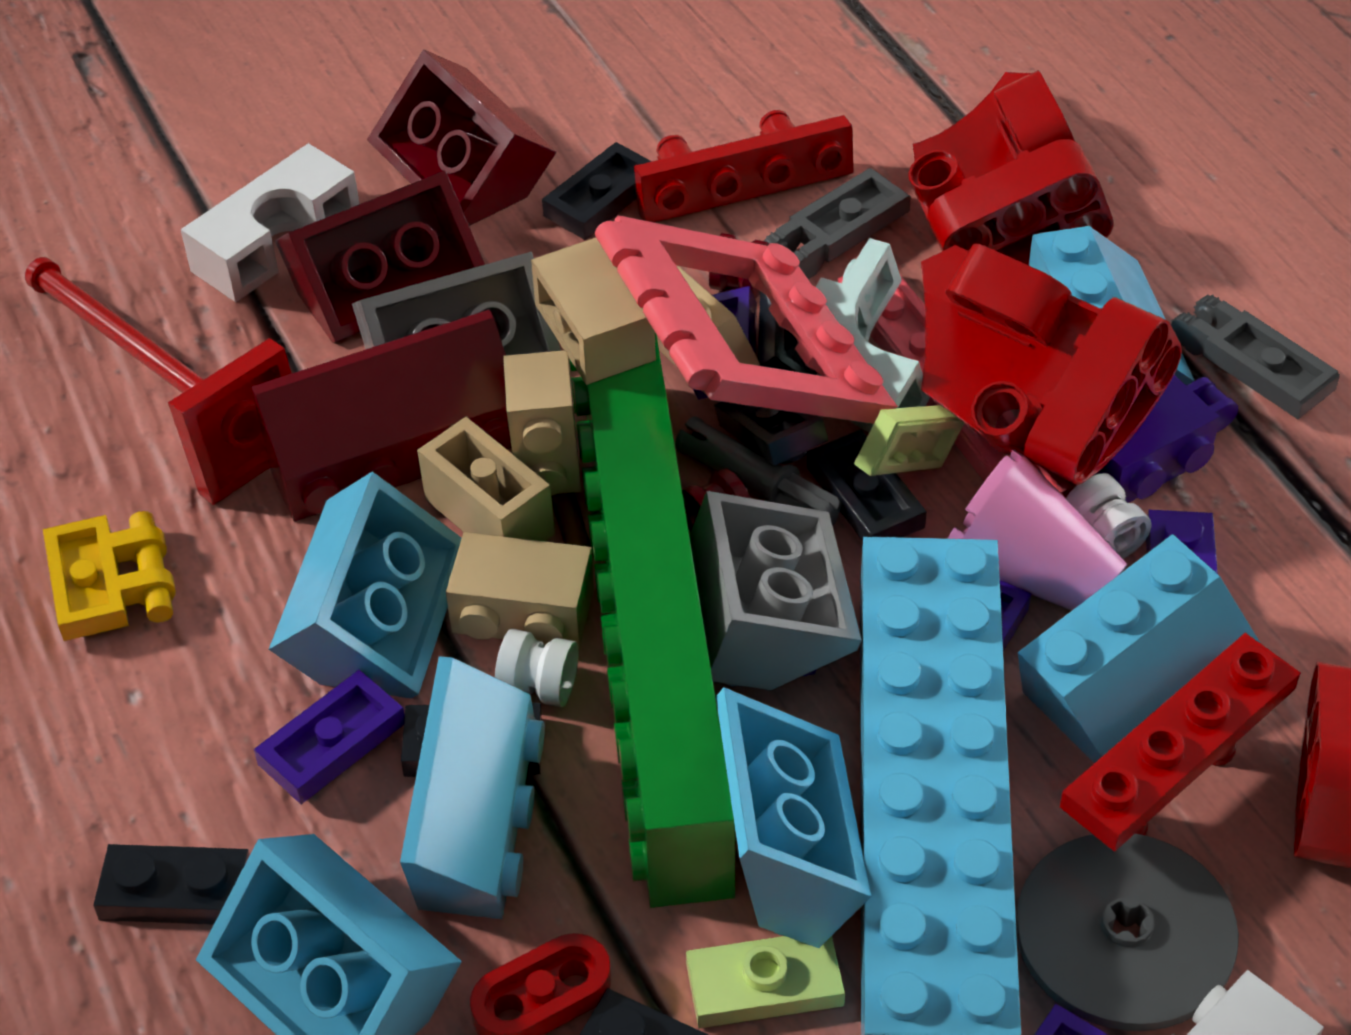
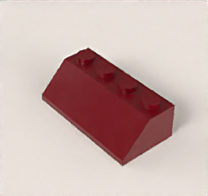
M490 310L252 386L270 471L294 522L321 514L329 498L371 472L377 474L394 488L421 479L417 450L465 417L470 419L505 449L512 448L506 408L504 356H506Z

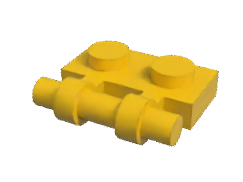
M148 511L134 513L129 518L130 528L111 532L107 515L42 529L57 623L63 641L129 626L125 606L137 603L145 606L147 617L152 622L160 623L172 617L173 607L171 601L176 595L173 575L164 568L163 558L167 553L165 535L162 529L156 526L152 513ZM130 560L137 563L138 571L119 575L117 563Z

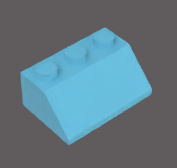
M1085 226L1033 234L1029 266L1060 281L1072 292V296L1101 309L1110 299L1116 297L1165 319L1138 260L1092 227ZM1181 353V359L1174 375L1185 385H1188L1195 380Z
M374 472L369 473L326 501L268 650L320 685L336 687L357 670H361L388 695L410 699L415 697L420 692L448 608L446 589L462 537Z
M1172 534L1017 653L1023 693L1095 763L1241 635L1247 633L1259 643L1260 641L1221 577Z
M441 656L438 658L400 864L418 910L503 919L506 897H518L521 887L523 854L514 853L518 828L529 829L534 806V787L525 785L529 762L540 763L545 737V722L535 720L531 695L455 658Z
M723 687L716 695L736 838L739 858L758 926L773 931L776 934L820 948L871 897L840 737L831 731Z
M315 834L258 839L196 958L200 965L276 1035H415L430 1021L462 962Z

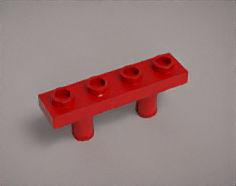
M773 110L761 118L759 127L762 131H760L759 136L692 152L682 136L669 135L664 137L657 145L658 160L634 166L639 215L642 220L655 223L854 173L852 124L845 115L795 127L786 112Z
M1244 633L1062 791L1059 808L1114 852L1134 834L1146 836L1148 822L1211 765H1225L1233 759L1236 754L1237 742L1296 689L1301 672L1250 635Z

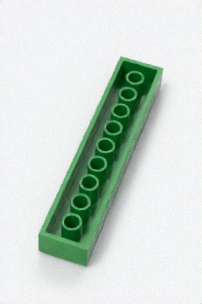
M656 333L655 361L588 385L585 384L582 377H571L574 414L576 416H586L587 421L576 422L579 457L582 459V463L592 462L593 465L592 467L582 468L585 504L588 505L589 511L598 510L599 514L588 515L590 544L595 561H605V563L594 564L597 600L601 606V613L612 612V614L600 615L604 654H607L609 667L607 668L610 704L611 708L614 709L615 717L614 733L618 764H621L625 822L628 821L630 836L628 842L633 882L647 881L650 908L735 898V824ZM570 360L571 371H577Z

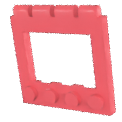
M617 215L614 221L603 222L596 228L595 237L614 267L617 268L618 274L639 307L643 308L645 317L667 350H670L669 355L690 388L705 391L710 400L871 424L875 423L882 409H895L898 407L882 385V376L876 369L867 364L853 344V335L836 320L826 305L827 299L825 295L810 283L799 267L800 261L798 257L788 248L777 243H770L766 246ZM677 266L748 279L754 288L764 293L770 299L772 304L768 310L779 326L788 330L797 339L798 344L795 349L806 366L812 368L821 376L739 363Z

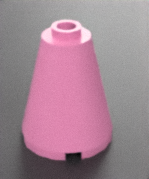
M1015 449L1012 450L1010 457L1006 455L999 462L965 509L968 511V514L963 522V525L967 527L964 532L954 527L948 539L998 540L999 576L1001 581L1071 611L1121 574L1127 566V563L1044 475L1024 455Z

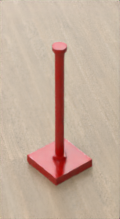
M39 257L28 265L25 271V281L28 286L38 293H49L182 393L169 401L168 405L199 495L212 505H215L270 468L252 386L292 374L284 347L268 338L209 377L203 379L64 277L58 264L51 259Z

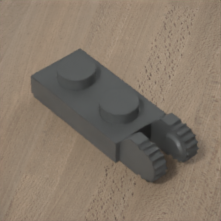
M868 168L790 216V220L777 228L774 233L771 232L769 236H766L764 242L769 244L777 243L791 250L800 261L799 267L806 277L810 279L817 274L824 261L827 263L908 213L910 211L911 196L875 170ZM802 243L803 246L800 247L799 251H796L799 244Z
M1208 294L1197 301L1194 306L1196 317L1191 315L1190 312L1187 314L1183 312L1171 320V326L1181 346H1184L1188 352L1194 356L1203 354L1205 358L1296 419H1300L1337 388L1340 378L1338 370L1246 310L1241 312L1226 301H1221L1219 297L1216 298L1214 295L1209 296Z

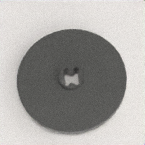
M1093 834L1071 840L1057 847L1035 866L1026 879L1021 890L1016 913V935L1019 950L1026 967L1037 984L1048 996L1069 1012L1097 1025L1126 1031L1158 1030L1193 1018L1200 1003L1214 987L1221 985L1225 988L1237 957L1239 937L1237 920L1230 900L1219 882L1201 863L1186 852L1164 841L1140 834H1134L1115 852ZM1115 920H1118L1124 927H1129L1136 923L1140 927L1138 938H1135L1129 931H1122L1118 934L1112 931Z

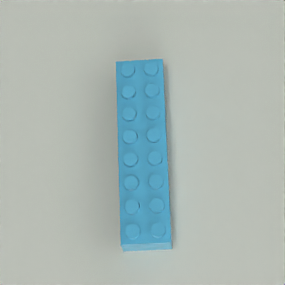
M863 537L860 574V635L862 639L860 643V843L871 897L861 906V1035H1021L998 540Z

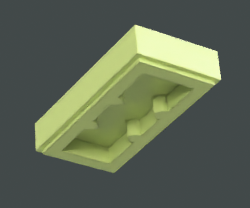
M941 405L882 409L854 464L869 476L940 468L948 456L964 422Z
M781 936L686 951V965L698 1029L844 1006L845 990L832 936L820 948Z

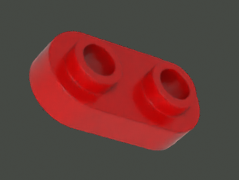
M579 933L564 934L485 974L475 984L470 996L471 1015L477 1034L544 1035L595 1008L607 988L610 989L611 986L610 959L606 949L599 941L588 935ZM572 975H580L587 979L579 986H568L563 983L567 977ZM507 1009H516L521 1012V1015L513 1020L506 1021L498 1018V1015Z

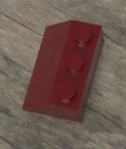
M425 49L421 52L367 138V141L411 184L446 170L469 226L527 198L557 153L553 147L467 68Z
M446 170L291 231L275 240L297 294L332 343L360 332L352 306L353 303L485 265Z

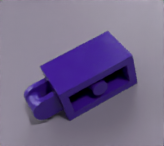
M1174 375L1161 398L1136 433L1116 456L1096 474L1108 473L1113 476L1124 489L1125 501L1127 503L1137 498H1148L1162 484L1185 472L1193 473L1201 469L1210 460L1214 453L1216 433L1226 428L1234 420L1238 412V405L1219 391L1215 384L1207 377H1202L1185 385Z

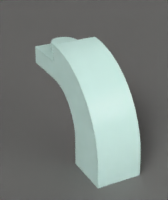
M869 238L857 259L851 260L847 265L842 283L821 277L816 288L825 295L827 299L826 305L839 324L848 329L853 335V344L867 364L876 369L882 376V385L898 406L897 408L926 406L930 397L921 390L923 372L919 361L881 350L869 343L872 329L902 281L890 244ZM851 421L856 426L860 427L861 429L869 433L874 425L871 423Z

